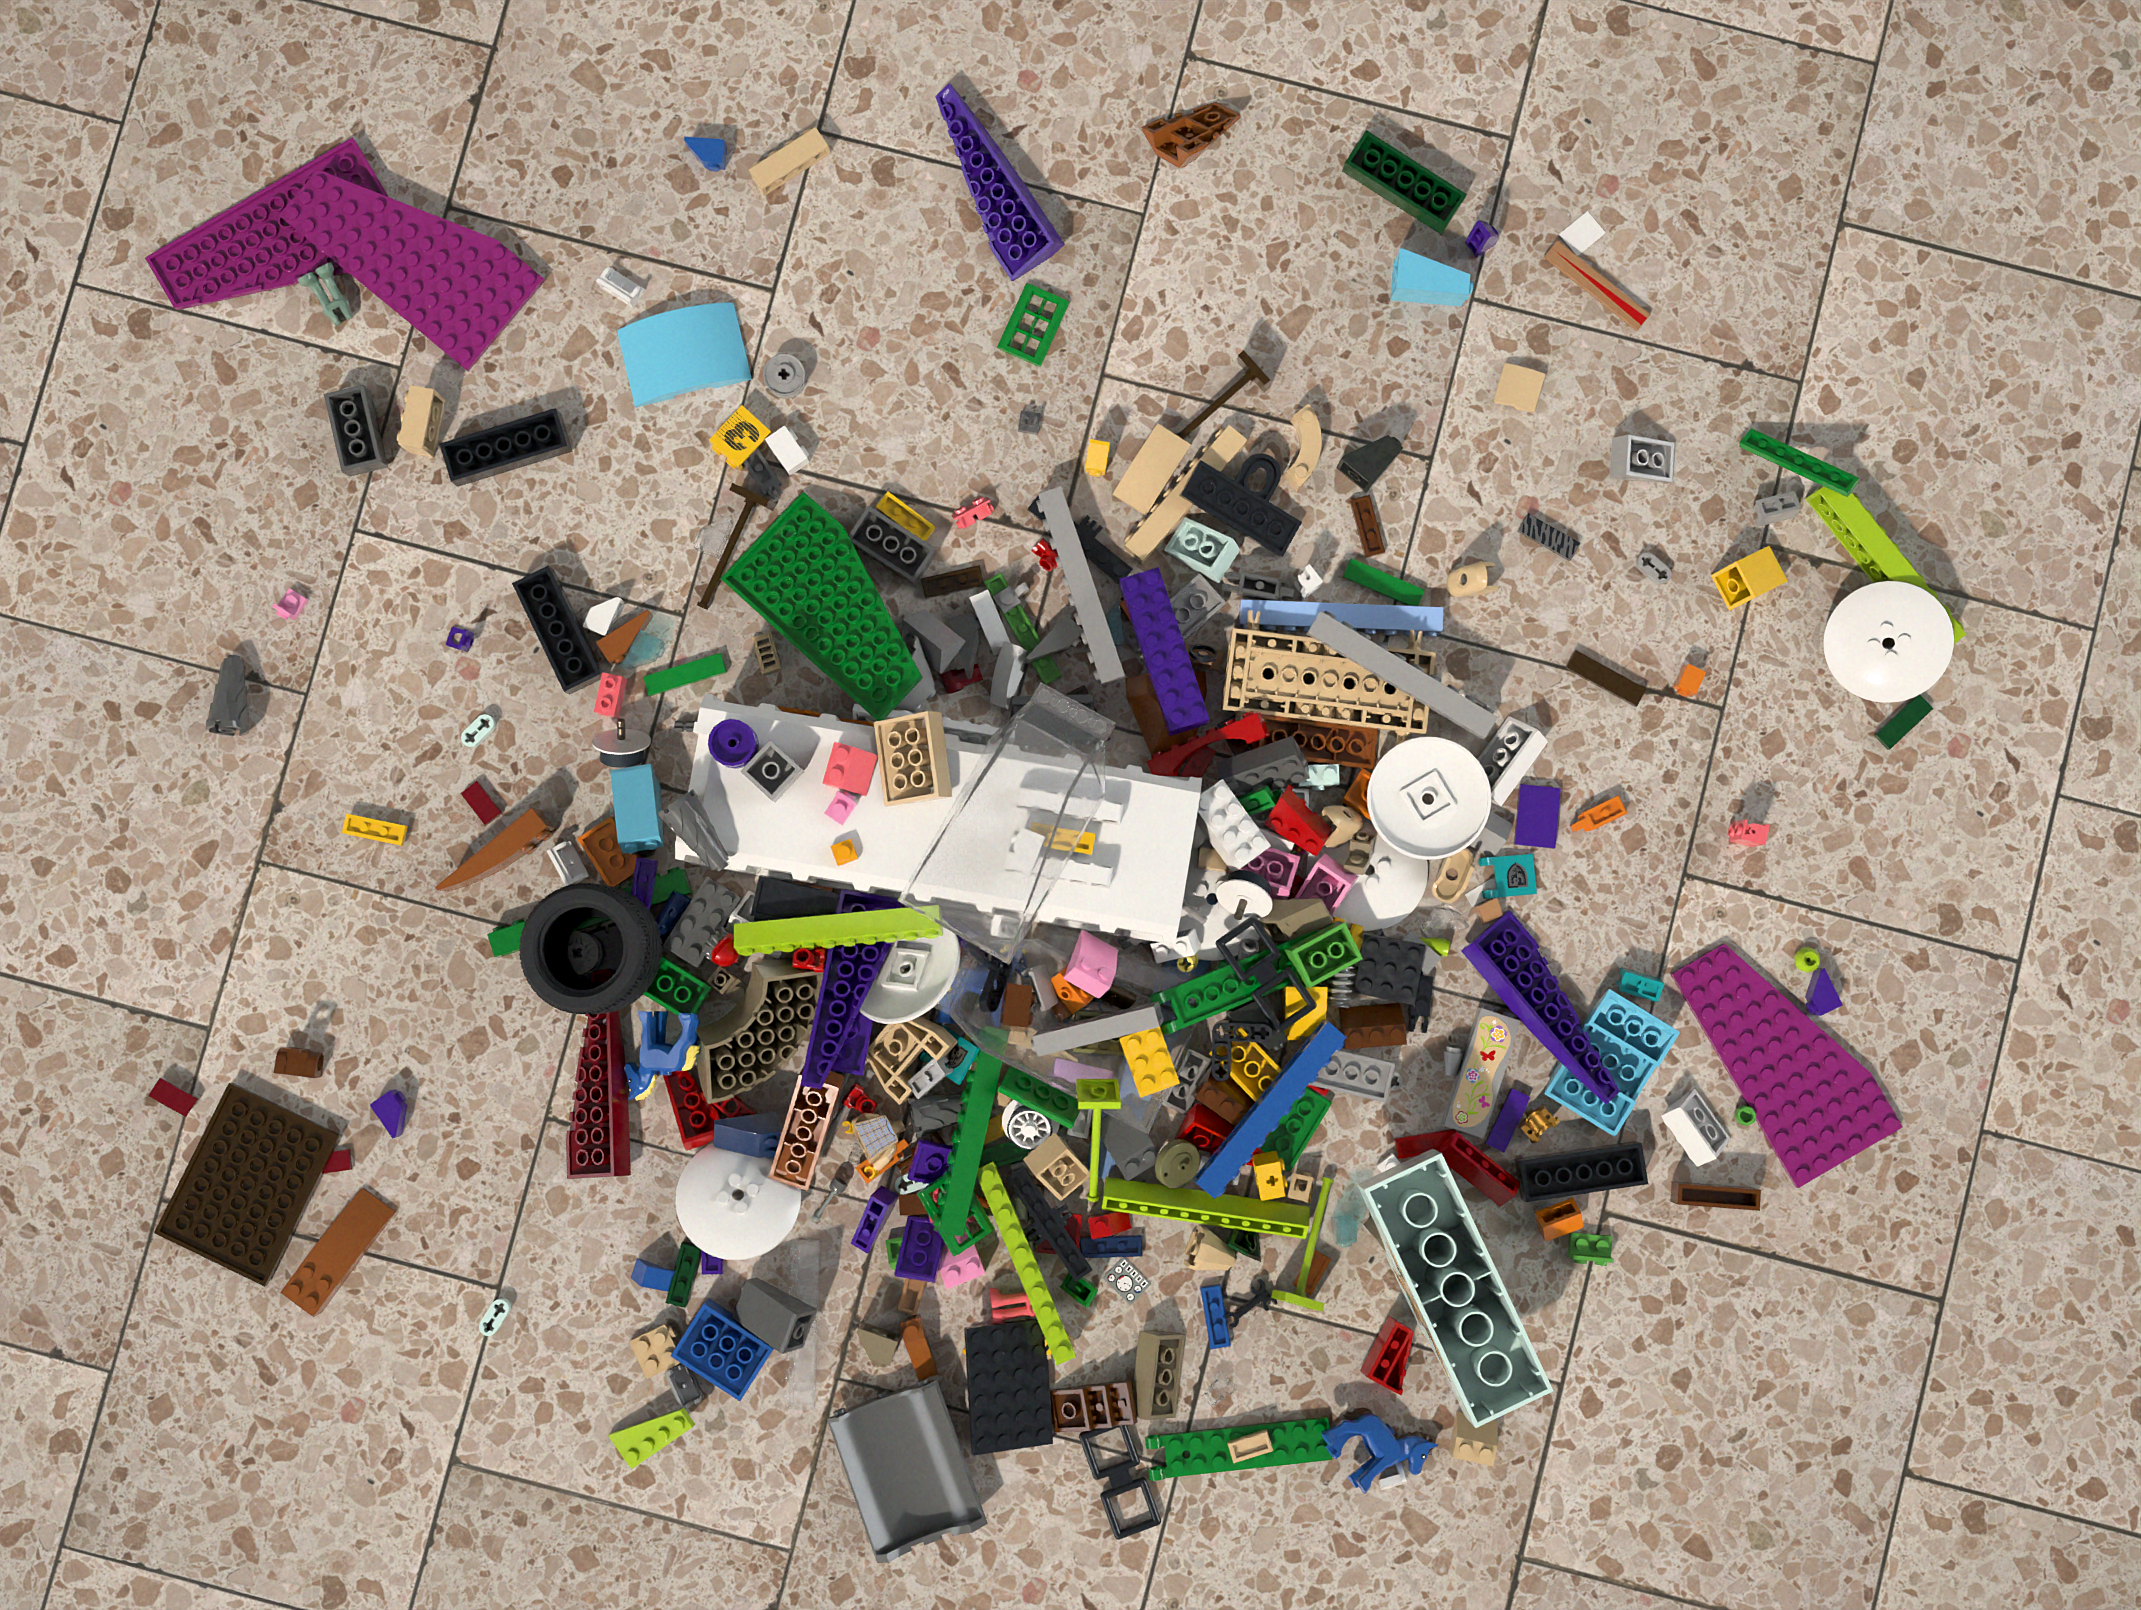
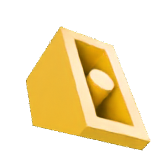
M1090 439L1085 472H1088L1090 476L1100 477L1105 475L1110 442Z

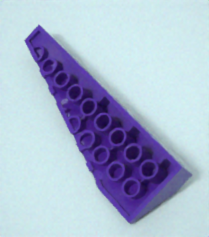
M948 83L935 98L943 120L946 121L949 128L948 133L950 138L953 139L955 153L961 161L963 175L971 197H974L977 205L975 208L981 216L983 230L989 238L990 249L1010 280L1015 281L1051 258L1065 244L999 146L952 84Z
M841 889L836 914L901 908L902 899ZM878 941L871 945L856 943L854 946L835 945V947L829 948L800 1086L822 1089L892 943Z
M1508 910L1465 946L1461 952L1529 1031L1578 1080L1605 1104H1608L1620 1090L1607 1067H1603L1600 1062L1601 1056L1598 1051H1594L1591 1046L1587 1031L1584 1032L1579 1024L1581 1021L1565 992H1561L1558 987L1559 981L1556 976H1552L1547 967L1548 962L1539 953L1538 948L1540 947L1513 913Z

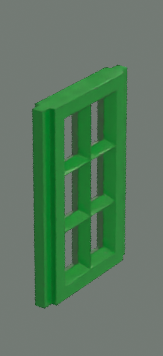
M1026 283L997 348L1021 360L1041 367L1070 302ZM1033 294L1043 298L1037 313L1027 309ZM1046 301L1057 304L1050 319L1040 315ZM1024 313L1035 317L1029 331L1019 328ZM1038 319L1048 322L1042 338L1032 334ZM1016 331L1026 335L1020 350L1010 346ZM1030 337L1040 341L1034 356L1023 352Z
M943 1175L916 1193L932 1221L939 1208L930 1193L939 1187L943 1192ZM974 1192L969 1207L971 1211L968 1213L967 1219L974 1215L981 1229L972 1235L965 1225V1232L969 1238L960 1244L954 1235L939 1232L953 1257L959 1255L995 1229Z

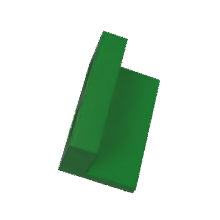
M1265 785L1237 797L1248 815L1251 816L1275 806L1283 791L1278 789L1271 792L1269 787Z

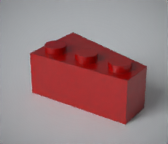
M1288 784L1264 825L1312 855L1317 856L1326 843L1332 829L1316 812L1313 813L1305 805L1306 801L1303 798L1299 799L1292 791L1293 788Z
M1388 1316L1360 1372L1367 1378L1402 1396L1403 1379L1407 1371L1405 1369L1407 1357L1410 1355L1414 1331L1407 1325Z

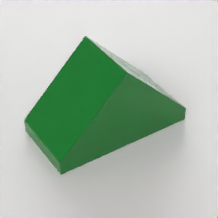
M1070 1273L1067 1274L1060 1286L1062 1290L1086 1308L1089 1307L1098 1291V1286L1084 1277L1075 1282Z

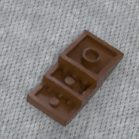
M1131 1381L1097 1383L1050 1390L1051 1414L1055 1432L1091 1431L1096 1428H1112L1116 1425H1134L1138 1422Z

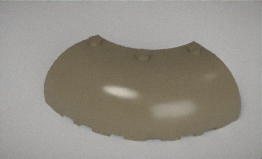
M793 958L752 962L749 985L739 1003L718 1021L696 1029L699 1038L696 1046H700L699 1053L696 1054L697 1067L702 1091L708 1104L725 1101L743 1091L752 1090V1087L761 1081L765 1082L776 1074V1070L796 1054L799 1045L804 1038H807L812 1029L824 973H815L814 970L793 968Z

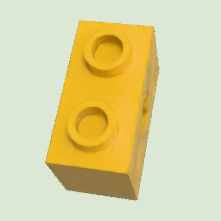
M1276 1151L1253 1155L1257 1190L1261 1201L1284 1197V1188L1287 1187L1285 1175H1282L1281 1172L1285 1170L1283 1159L1278 1158Z

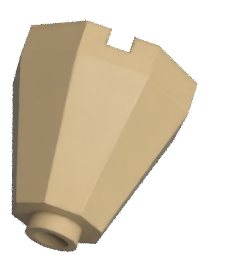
M1198 1225L1196 1227L1198 1232L1193 1231L1186 1245L1184 1254L1188 1255V1260L1184 1259V1264L1193 1270H1228L1230 1267H1233L1237 1259L1235 1250L1227 1246L1225 1242L1206 1227Z

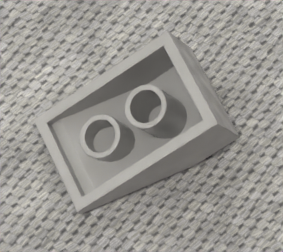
M1633 435L1612 438L1610 478L1625 481L1673 483L1675 443Z

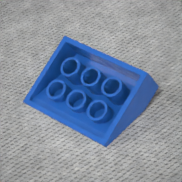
M708 1298L672 1352L671 1357L738 1401H741L774 1348L734 1320V1314Z

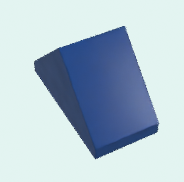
M637 1258L631 1279L641 1287L669 1291L675 1271Z

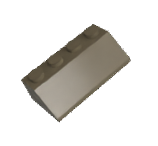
M1157 1330L1139 1331L1132 1390L1137 1417L1145 1420L1176 1418L1185 1334Z

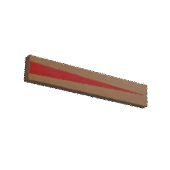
M1558 240L1544 256L1548 262L1635 331H1638L1651 315Z

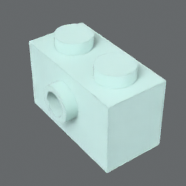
M1339 764L1308 765L1310 779L1296 783V788L1312 787L1313 791L1324 790V787L1340 785Z

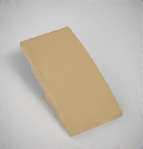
M1157 423L1124 474L1113 495L1147 516L1190 449L1191 444Z

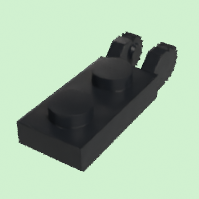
M1420 975L1415 1005L1409 1004L1408 1031L1414 1032L1416 1026L1415 1016H1422L1421 1033H1427L1433 976Z

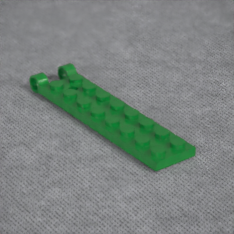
M1317 930L1276 945L1281 952V956L1271 964L1278 973L1287 967H1291L1294 970L1284 949L1316 933ZM1265 949L1237 962L1245 972L1271 952L1269 949ZM1228 964L1168 989L1149 995L1151 1003L1159 1001V1005L1170 1001L1176 1019L1165 1021L1160 1025L1162 1034L1168 1035L1254 1000L1251 997V993L1260 984L1254 976L1244 982L1240 981ZM1287 977L1261 996L1293 983ZM1193 997L1195 999L1194 1005H1189V998Z
M1328 1417L1146 1436V1448L1158 1449L1164 1447L1166 1466L1148 1468L1149 1480L1159 1481L1172 1477L1332 1460V1456L1325 1447L1328 1444L1321 1435L1322 1431L1329 1428ZM1267 1429L1273 1451L1233 1463L1227 1441ZM1186 1450L1190 1452L1188 1458L1182 1456V1453Z

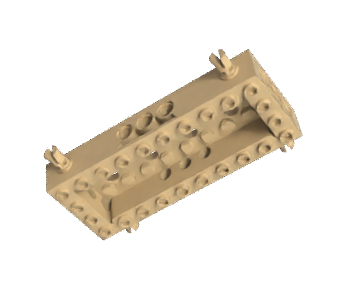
M1248 610L1246 628H1232L1230 630L1221 711L1234 712L1236 714V722L1243 719V714L1254 711V714L1261 713L1394 731L1397 733L1396 746L1408 741L1409 735L1426 734L1429 707L1396 687L1393 694H1387L1384 690L1387 682L1314 638L1261 632L1258 630L1261 612H1256L1253 621L1251 610ZM1409 630L1408 648L1406 649L1388 647V652L1393 655L1398 653L1406 658L1405 662L1413 665V663L1419 665L1424 669L1423 673L1428 676L1434 673L1436 653L1420 649L1422 631L1417 632L1415 639L1414 630ZM1265 668L1273 670L1274 676L1272 679L1267 680L1263 677L1262 672ZM1306 673H1311L1314 676V682L1311 685H1307L1303 681V676ZM1346 678L1354 680L1355 686L1353 689L1349 690L1344 687V680Z

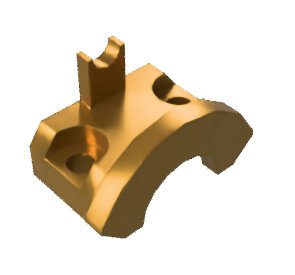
M1541 1105L1535 1110L1530 1108V1111L1525 1112L1527 1117L1520 1122L1519 1126L1533 1144L1540 1140L1545 1130L1550 1127L1555 1128L1559 1124L1560 1119L1554 1117L1544 1105Z

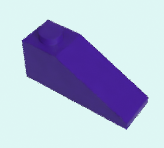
M1479 220L1475 223L1465 244L1474 256L1478 258L1496 245L1499 240L1498 232L1488 222Z
M881 1185L870 1196L851 1241L852 1245L867 1254L871 1251L899 1195Z

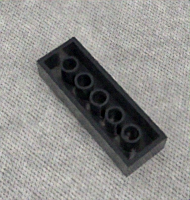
M556 408L439 443L450 481L457 487L573 452L562 414Z
M548 565L513 582L512 585L563 691L570 695L601 680L603 670L555 570Z
M1637 1141L1514 1159L1517 1179L1521 1182L1519 1185L1520 1198L1524 1202L1648 1184L1642 1143Z

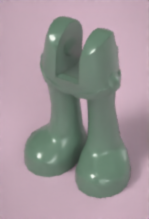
M331 262L315 270L316 273L310 272L297 279L301 286L309 287L314 292L323 308L324 315L334 325L338 326L341 324L334 310L340 307L348 320L353 318L349 301L344 298L334 280V266ZM317 275L323 280V282L327 286L329 292L331 293L334 299L333 302L330 301L327 294L325 293Z

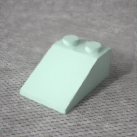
M1185 517L1164 551L1203 576L1219 583L1240 549L1233 538Z

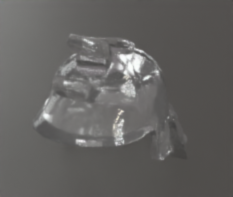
M1463 902L1457 903L1455 907L1448 903H1442L1432 909L1429 917L1421 925V934L1426 938H1441L1446 929H1467L1469 924L1464 918L1468 916L1469 911L1464 913L1459 911V908L1463 906Z

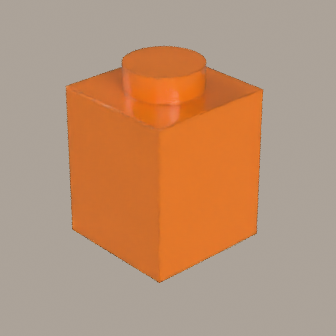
M1688 663L1682 666L1672 688L1676 689L1677 693L1684 697L1695 695L1706 672Z

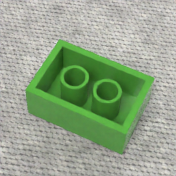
M1336 921L1284 949L1298 978L1308 988L1363 959L1346 923Z

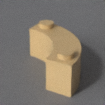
M1307 404L1294 414L1290 421L1298 435L1299 453L1295 463L1286 471L1284 477L1296 492L1308 481L1313 473L1322 446L1320 424L1310 404Z

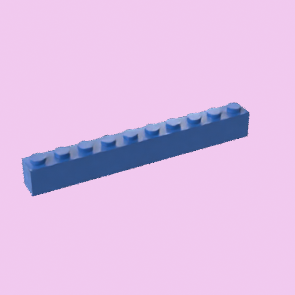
M1323 1019L1192 1180L1214 1199L1217 1196H1221L1227 1188L1226 1184L1238 1176L1240 1167L1251 1160L1253 1151L1265 1143L1266 1135L1270 1131L1273 1132L1278 1127L1280 1118L1283 1115L1286 1116L1291 1111L1293 1102L1304 1095L1306 1086L1309 1083H1313L1318 1078L1320 1069L1326 1067L1331 1062L1333 1053L1339 1051L1344 1046L1346 1036L1330 1022Z

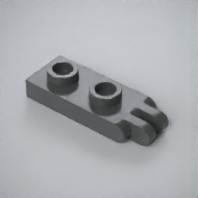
M757 448L743 463L764 495L769 493L771 498L775 499L776 497L772 491L776 489L779 495L783 494L779 488L782 484Z

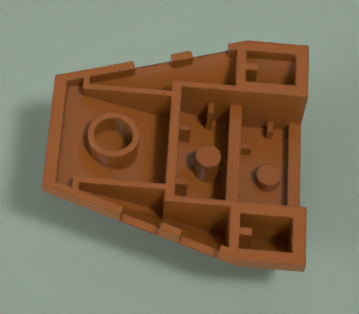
M1213 102L1193 108V113L1182 116L1180 112L1175 114L1176 118L1166 121L1164 117L1143 126L1142 131L1157 156L1178 168H1183L1195 161L1236 123L1241 116L1234 110L1218 102Z
M1194 671L1203 701L1205 702L1207 694L1206 673L1204 671ZM1149 674L1125 678L1128 703L1131 706L1151 755L1160 751L1163 754L1169 752V747L1178 743L1181 746L1188 743L1187 739L1197 735L1198 728L1169 736Z

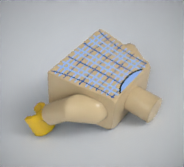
M863 1113L852 1119V1122L844 1121L842 1126H850L849 1130L844 1133L855 1134L869 1164L873 1163V1166H868L864 1169V1172H868L870 1169L873 1171V1175L869 1177V1179L877 1177L879 1171L890 1162L897 1150L898 1138L896 1135L905 1131V1127L901 1120L890 1124L886 1115L880 1116L874 1113Z

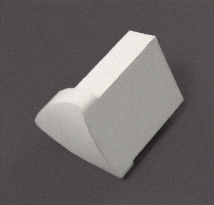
M1401 1462L1395 1464L1398 1475L1379 1480L1381 1490L1407 1483Z

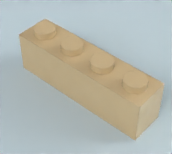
M814 127L813 129L805 130L796 140L788 141L782 149L771 152L763 161L755 162L749 169V172L765 196L831 153L829 146L817 128Z

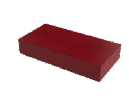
M478 781L460 793L485 826L503 814Z
M350 1149L333 1151L323 1174L352 1170Z

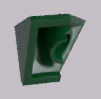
M1232 1229L1226 1240L1227 1246L1261 1262L1258 1232Z

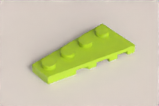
M682 1407L654 1419H648L642 1423L628 1426L625 1429L611 1432L608 1437L632 1470L691 1429L695 1423L685 1408Z

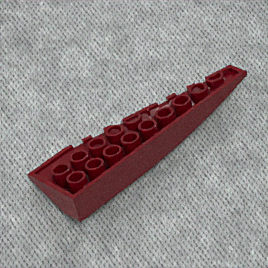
M611 969L592 971L591 981H608L612 977ZM619 1010L602 1014H586L585 1016L588 1017L587 1026L583 1028L582 1037H585L584 1045L580 1047L575 1077L577 1089L573 1092L572 1100H575L573 1112H570L569 1115L571 1127L570 1130H567L566 1134L567 1179L630 1176L627 1074L624 1069L626 1063Z

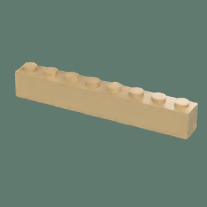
M1228 425L1226 429L1222 427L1215 436L1217 438L1213 444L1209 442L1202 451L1204 453L1200 459L1196 457L1189 466L1191 468L1187 474L1183 472L1176 481L1178 483L1174 489L1170 487L1163 496L1165 498L1161 504L1157 502L1150 511L1152 513L1148 519L1144 517L1138 524V531L1135 534L1131 532L1125 539L1124 549L1141 564L1149 558L1193 507L1194 504L1179 495L1198 461L1202 460L1222 473L1246 445L1247 439L1232 426Z

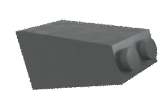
M757 1277L746 1280L741 1288L740 1299L735 1304L733 1319L782 1354L803 1348L817 1309Z

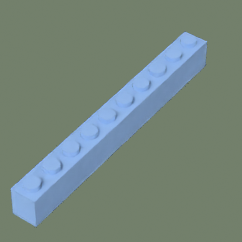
M1241 599L1239 603V627H1243V629L1247 626L1248 610L1252 611L1253 621L1256 612H1261L1259 627H1263L1264 631H1276V628H1284L1285 632H1295L1296 629H1304V632H1307L1320 611L1324 613L1326 610L1335 615V620L1342 623V621H1345L1353 626V631H1364L1367 635H1376V632H1384L1386 636L1404 633V636L1409 637V630H1414L1415 636L1418 631H1422V634H1425L1424 637H1437V634L1443 631V607Z

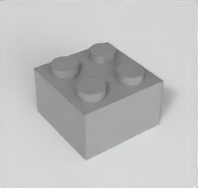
M769 740L740 772L770 800L776 803L804 773V770L775 743Z

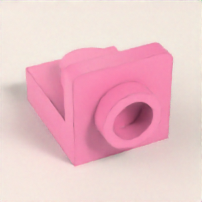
M289 588L279 604L274 603L272 607L277 610L276 614L287 620L289 617L296 620L308 599Z
M845 790L843 793L837 791L835 798L824 813L843 826L857 806L853 801L855 797Z

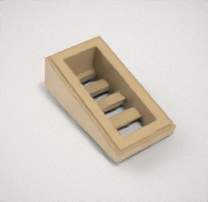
M768 632L752 637L762 675L766 676L782 671L783 668L772 633ZM769 638L768 643L758 645V641ZM771 646V650L765 652L760 651V649ZM773 653L774 657L763 660V656ZM775 661L776 663L774 665L765 667L766 663Z

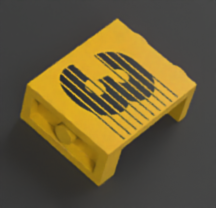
M741 405L709 439L712 444L710 448L718 456L723 454L727 458L725 462L731 468L735 469L737 467L742 471L744 469L742 463L772 432Z

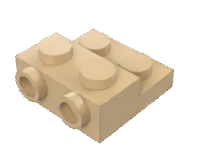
M668 1322L629 1341L646 1379L680 1364L679 1361L671 1357L678 1342L675 1338L677 1337L676 1330Z

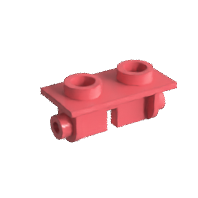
M981 496L973 500L972 505L956 509L954 511L955 514L951 516L954 520L958 519L955 522L957 527L965 529L976 523L973 518L975 514L979 521L991 515L994 508L992 504L987 505L990 499Z

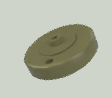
M1176 1139L1166 1144L1160 1151L1155 1163V1173L1158 1180L1172 1189L1187 1185L1194 1178L1199 1168L1200 1155L1197 1147L1185 1139Z

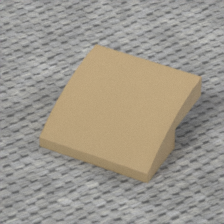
M1505 363L1494 402L1514 406L1516 410L1535 413L1546 374L1526 367Z

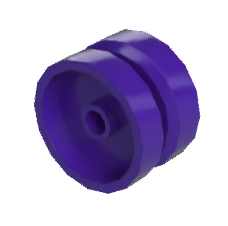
M728 719L721 721L713 727L709 734L708 747L710 754L716 761L728 768L739 769L745 767L759 752L760 744L757 734L749 725L740 720ZM732 741L736 742L735 747H732V745H730Z

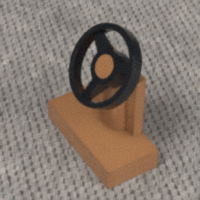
M1185 644L1192 667L1220 671L1223 651L1202 644Z

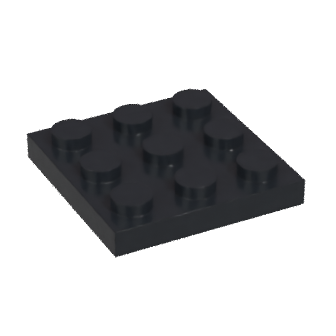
M1365 933L1361 950L1363 959L1359 961L1354 993L1415 1005L1426 945Z

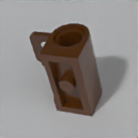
M281 1047L276 1055L274 1073L319 1078L322 1076L324 1055L323 1053L312 1052L310 1049Z

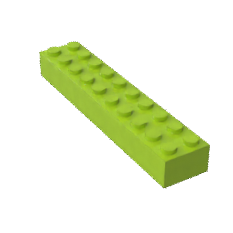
M1820 486L1805 498L1873 583L1881 581L1910 583L1926 590L1940 602L1937 593L1927 586L1924 577L1914 570L1911 561L1901 554L1898 545L1891 541L1886 535L1885 529L1874 521L1872 513L1861 505L1857 495L1851 492L1846 497L1824 486ZM1941 603L1950 618L1955 644L1967 634L1964 631L1963 625L1953 618L1950 609Z

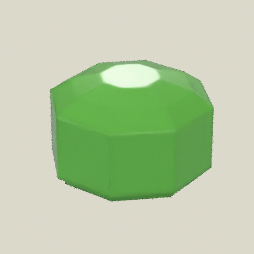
M1742 1105L1736 1108L1734 1118L1737 1123L1749 1126L1755 1122L1756 1113L1752 1107Z

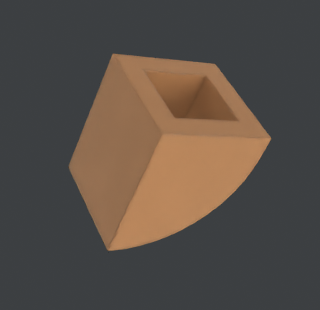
M1491 898L1474 906L1482 925L1502 916V910L1497 898Z

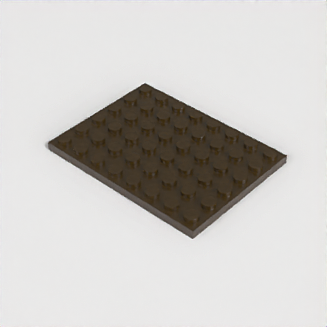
M232 1082L228 1083L154 1233L264 1287L267 1286L342 1135Z

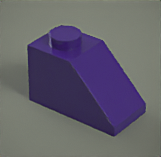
M1817 968L1813 971L1805 995L1807 1000L1806 1006L1809 1012L1822 1016L1843 1006L1825 968Z
M396 1089L388 1091L370 1104V1107L392 1139L402 1135L408 1107L405 1103V1096Z

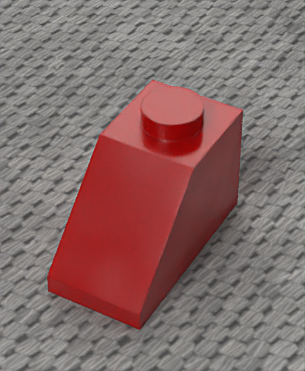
M1109 1211L1088 1216L1092 1239L1111 1236L1132 1229L1129 1213Z

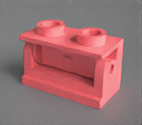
M602 672L594 708L595 713L619 719L627 682L626 678Z
M1744 819L1735 821L1729 826V842L1749 847L1766 845L1770 825L1747 824L1748 820Z

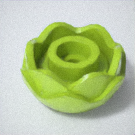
M1803 947L1794 956L1796 967L1806 973L1815 971L1820 965V955L1813 948Z

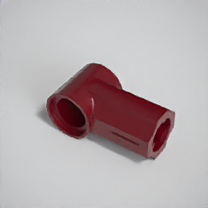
M978 663L974 664L972 678L970 679L967 678L964 668L950 670L940 675L947 694L958 692L968 685L983 681Z

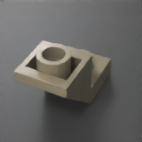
M1359 832L1353 835L1350 840L1349 857L1344 864V872L1365 874L1370 864L1375 835H1369L1366 832Z
M721 966L706 981L736 1004L739 1003L748 987L742 980Z

